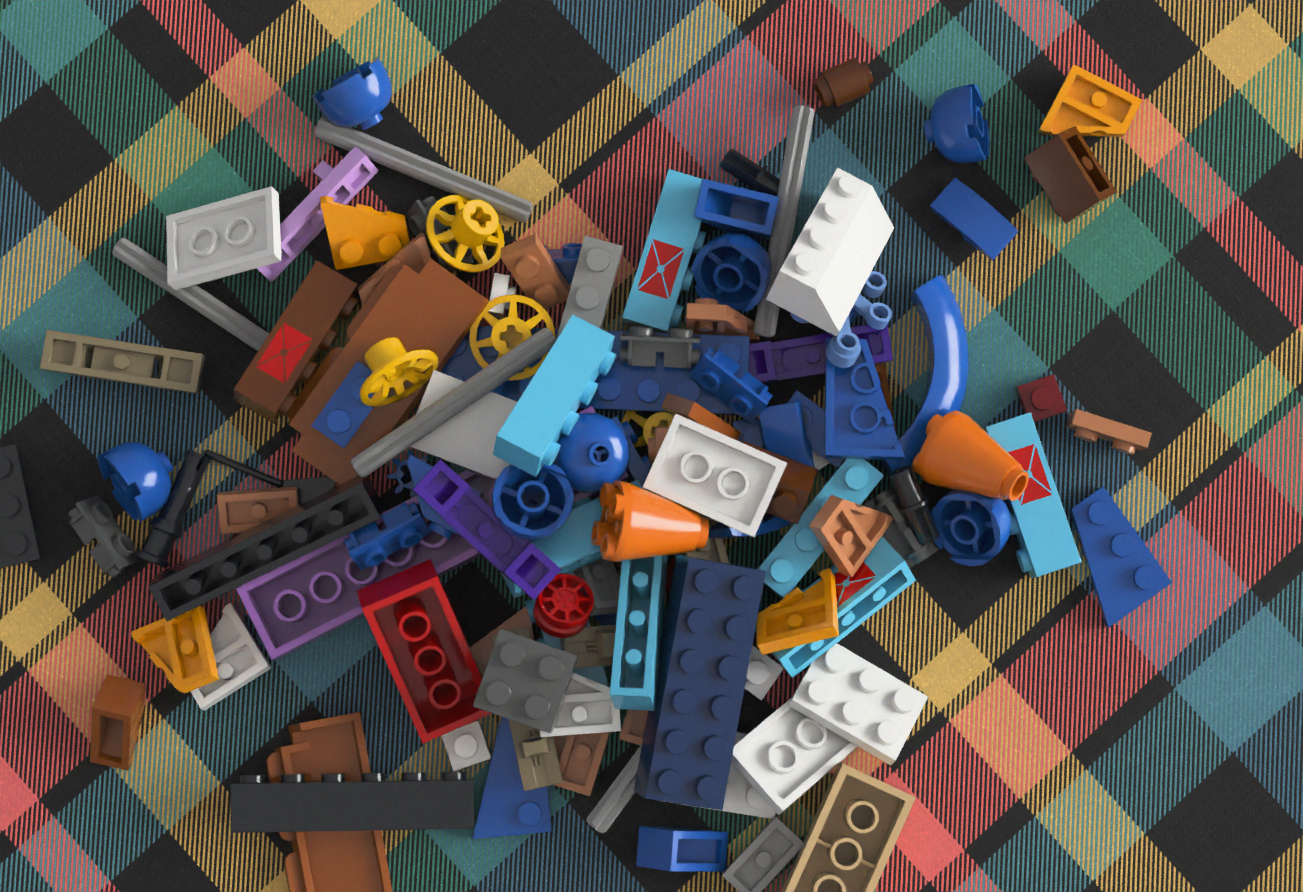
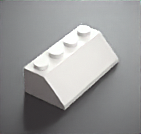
M839 168L836 169L782 265L766 300L835 336L838 335L894 229L872 185Z

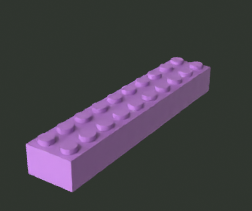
M590 406L589 408L579 412L578 414L595 413L593 407ZM469 469L458 474L469 486L484 494L482 499L493 508L492 495L495 479ZM625 472L619 481H627L628 474ZM573 490V503L586 497L592 499L600 495V492L583 493ZM417 496L405 501L407 505L415 502L422 514ZM399 504V505H397V506H395V507H393V508H391V509H389V510L383 512L382 515L385 514V513H387V512H389L390 510H392V509H394V508L400 506L401 504ZM422 514V518L429 527L432 521L426 519ZM382 517L375 521L380 531L387 528ZM431 530V533L424 536L416 545L394 552L377 566L360 570L350 557L349 550L344 543V540L350 537L347 534L237 587L236 590L271 660H279L364 616L357 590L429 559L432 560L440 577L481 556V554L455 533L452 534L450 539H447Z

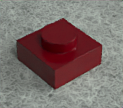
M1054 374L1015 388L1024 414L1031 412L1034 423L1067 411Z

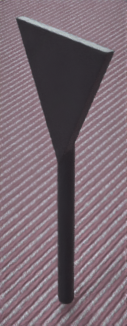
M204 451V456L278 488L297 486L299 505L333 489L336 484L329 477L280 480L213 451Z

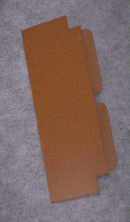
M431 258L419 274L406 264L403 266H392L349 324L347 336L350 340L344 348L335 347L328 353L308 384L305 385L298 395L293 409L288 414L291 420L288 425L300 432L302 436L291 451L339 485L358 477L359 475L351 464L352 458L402 425L424 395L430 380L416 392L400 401L385 406L373 407L343 449L311 425L353 366L359 360L369 368L364 359L366 352L376 343L394 337L400 340L406 352L415 350H430L434 352L439 361L436 371L440 372L490 301ZM429 368L420 373L425 374ZM408 380L403 382L405 390L414 385ZM393 387L389 388L387 398L395 395Z
M360 712L288 725L291 745L275 748V752L269 754L266 759L269 782H281L282 774H305V782H321V774H345V781H361V773H371ZM381 830L278 832L281 839L291 841L293 852L287 854L284 859L289 892H393Z

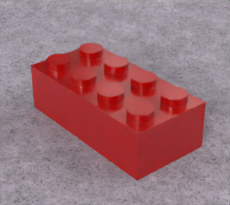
M431 559L357 590L363 613L422 743L492 714L491 712L473 707L483 677Z

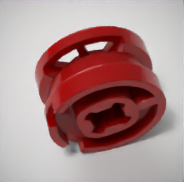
M567 573L557 574L536 598L533 615L537 625L548 635L557 638H570L579 634L585 628L593 609V592L589 585L578 576ZM581 588L587 593V597L580 590Z

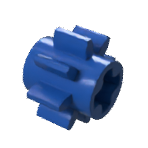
M408 450L407 458H409L410 455H413L415 457L413 451ZM426 455L421 460L429 463L430 458ZM393 458L394 464L398 467L396 473L388 474L387 478L397 480L400 483L395 489V493L400 495L407 489L410 491L411 498L417 496L412 490L414 488L413 481L408 482L407 485L404 483L407 479L406 474L403 473L408 467L407 460L401 462L399 459Z

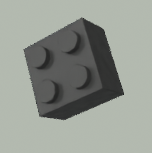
M500 629L473 707L552 733L579 656Z

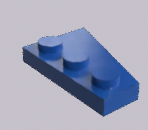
M827 338L825 342L824 458L904 460L905 455L893 426L894 422L880 386L881 382L867 340L859 339L861 352L855 363L848 368H841L833 365L827 359L826 348L831 338Z
M1104 486L1069 509L1082 553L1085 555L1092 577L1091 582L1094 592L1097 594L1102 609V617L1106 628L1111 627L1172 583Z
M501 716L472 839L552 832L548 786L524 791L509 720ZM534 738V739L525 740V741L537 740V739H539V738Z

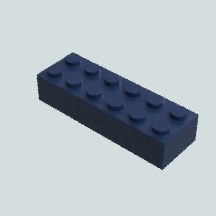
M677 554L661 638L655 711H648L634 792L645 799L723 810L766 571Z

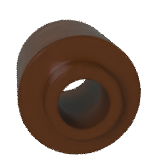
M855 57L820 72V77L813 80L815 91L824 108L832 105L837 108L870 93L869 85L874 83L872 73L866 62L859 63Z

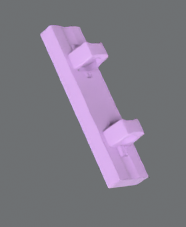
M355 146L334 169L322 160L313 170L321 182L280 224L281 262L256 268L271 283L326 227L320 197H333V202L347 205L379 171L360 149Z

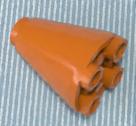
M956 410L947 413L945 416L936 414L930 419L926 427L927 438L921 451L915 456L912 463L913 471L919 474L923 481L935 486L963 490L1000 500L1009 499L1015 501L1023 494L1029 480L1028 473L1023 471L1022 465L970 416Z
M615 480L613 483H603L599 495V503L602 506L600 521L594 522L591 532L592 544L600 546L603 559L617 562L692 552L695 548L703 549L709 535V521L707 517L700 516L696 511L628 482Z

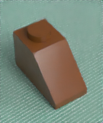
M106 675L92 707L90 762L129 771L144 713L146 683Z

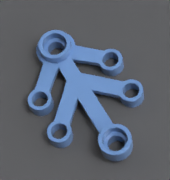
M871 271L861 290L863 294L870 298L881 296L887 285L885 276L880 272ZM859 294L852 307L865 318L866 323L871 328L876 330L884 329L892 317V311L887 305L880 302L872 304L861 294ZM790 312L792 318L797 322L808 323V321ZM849 315L838 335H834L826 348L827 359L833 365L841 368L852 366L861 352L859 339L851 332Z

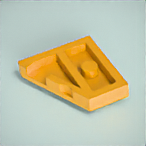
M1073 64L1038 133L1041 135H1057L1076 126L1082 136L1123 137L1142 99Z
M320 197L321 209L336 270L389 261L410 242L405 215L390 211L379 212L370 206L358 203L356 207L333 202V197Z
M830 568L818 573L821 580L804 592L797 587L785 595L780 602L771 604L758 613L756 622L757 646L762 655L839 636L836 582Z
M198 606L169 621L162 618L131 631L132 638L142 645L150 655L149 658L158 668L165 672L166 678L178 691L185 694L219 680L206 612L203 607Z

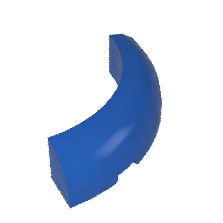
M942 274L914 290L910 296L919 313L927 342L929 343L930 367L921 406L909 427L898 439L905 455L904 460L879 459L888 474L903 466L912 465L915 456L921 451L927 438L926 427L934 415L945 416L952 411H961L969 372L967 335L958 303Z

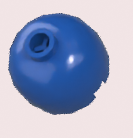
M377 57L372 63L369 60L332 81L333 87L325 91L322 87L312 95L318 108L330 122L345 128L360 124L362 129L366 130L383 120L380 112L390 102L392 96L391 80L381 60Z
M976 84L959 86L943 92L932 105L931 119L924 121V130L928 143L935 142L938 152L949 161L972 163L987 160L986 157H989L990 137L988 121L982 118L980 108L985 106Z
M725 233L714 237L700 249L692 264L691 275L694 272V279L697 283L694 288L700 298L715 299L721 305H728L737 311L744 309L743 312L751 310L764 297L771 282L772 264L766 250L757 240L745 234Z
M597 413L579 414L578 421L569 436L564 433L561 434L557 442L561 447L553 463L562 468L567 475L566 478L571 485V489L583 493L600 492L604 482L613 483L615 480L619 481L625 474L630 461V444L624 430L611 418Z
M134 441L114 446L97 456V463L103 479L111 478L115 488L111 491L112 495L133 520L139 519V522H141L165 505L171 491V479L168 473L173 471L169 459L162 451L155 453L146 444Z
M554 463L550 467L544 464L536 477L513 465L511 466V464L503 469L495 481L492 505L495 517L505 531L517 539L537 541L549 538L564 526L571 514L574 494L566 478L567 475L562 468Z
M953 489L943 496L931 511L932 518L939 532V537L934 540L935 544L939 549L944 547L953 555L950 559L958 564L971 567L984 565L1003 549L1011 534V516L1006 503L1000 499Z

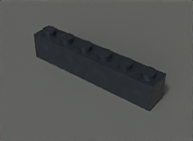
M358 476L156 574L148 588L166 621H169L380 519L385 506L369 476Z
M425 772L401 773V780L385 781V773H361V781H345V774H321V782H305V774H282L281 782L264 783V775H240V783L231 784V833L474 829V780L465 779V772H441V780H425Z

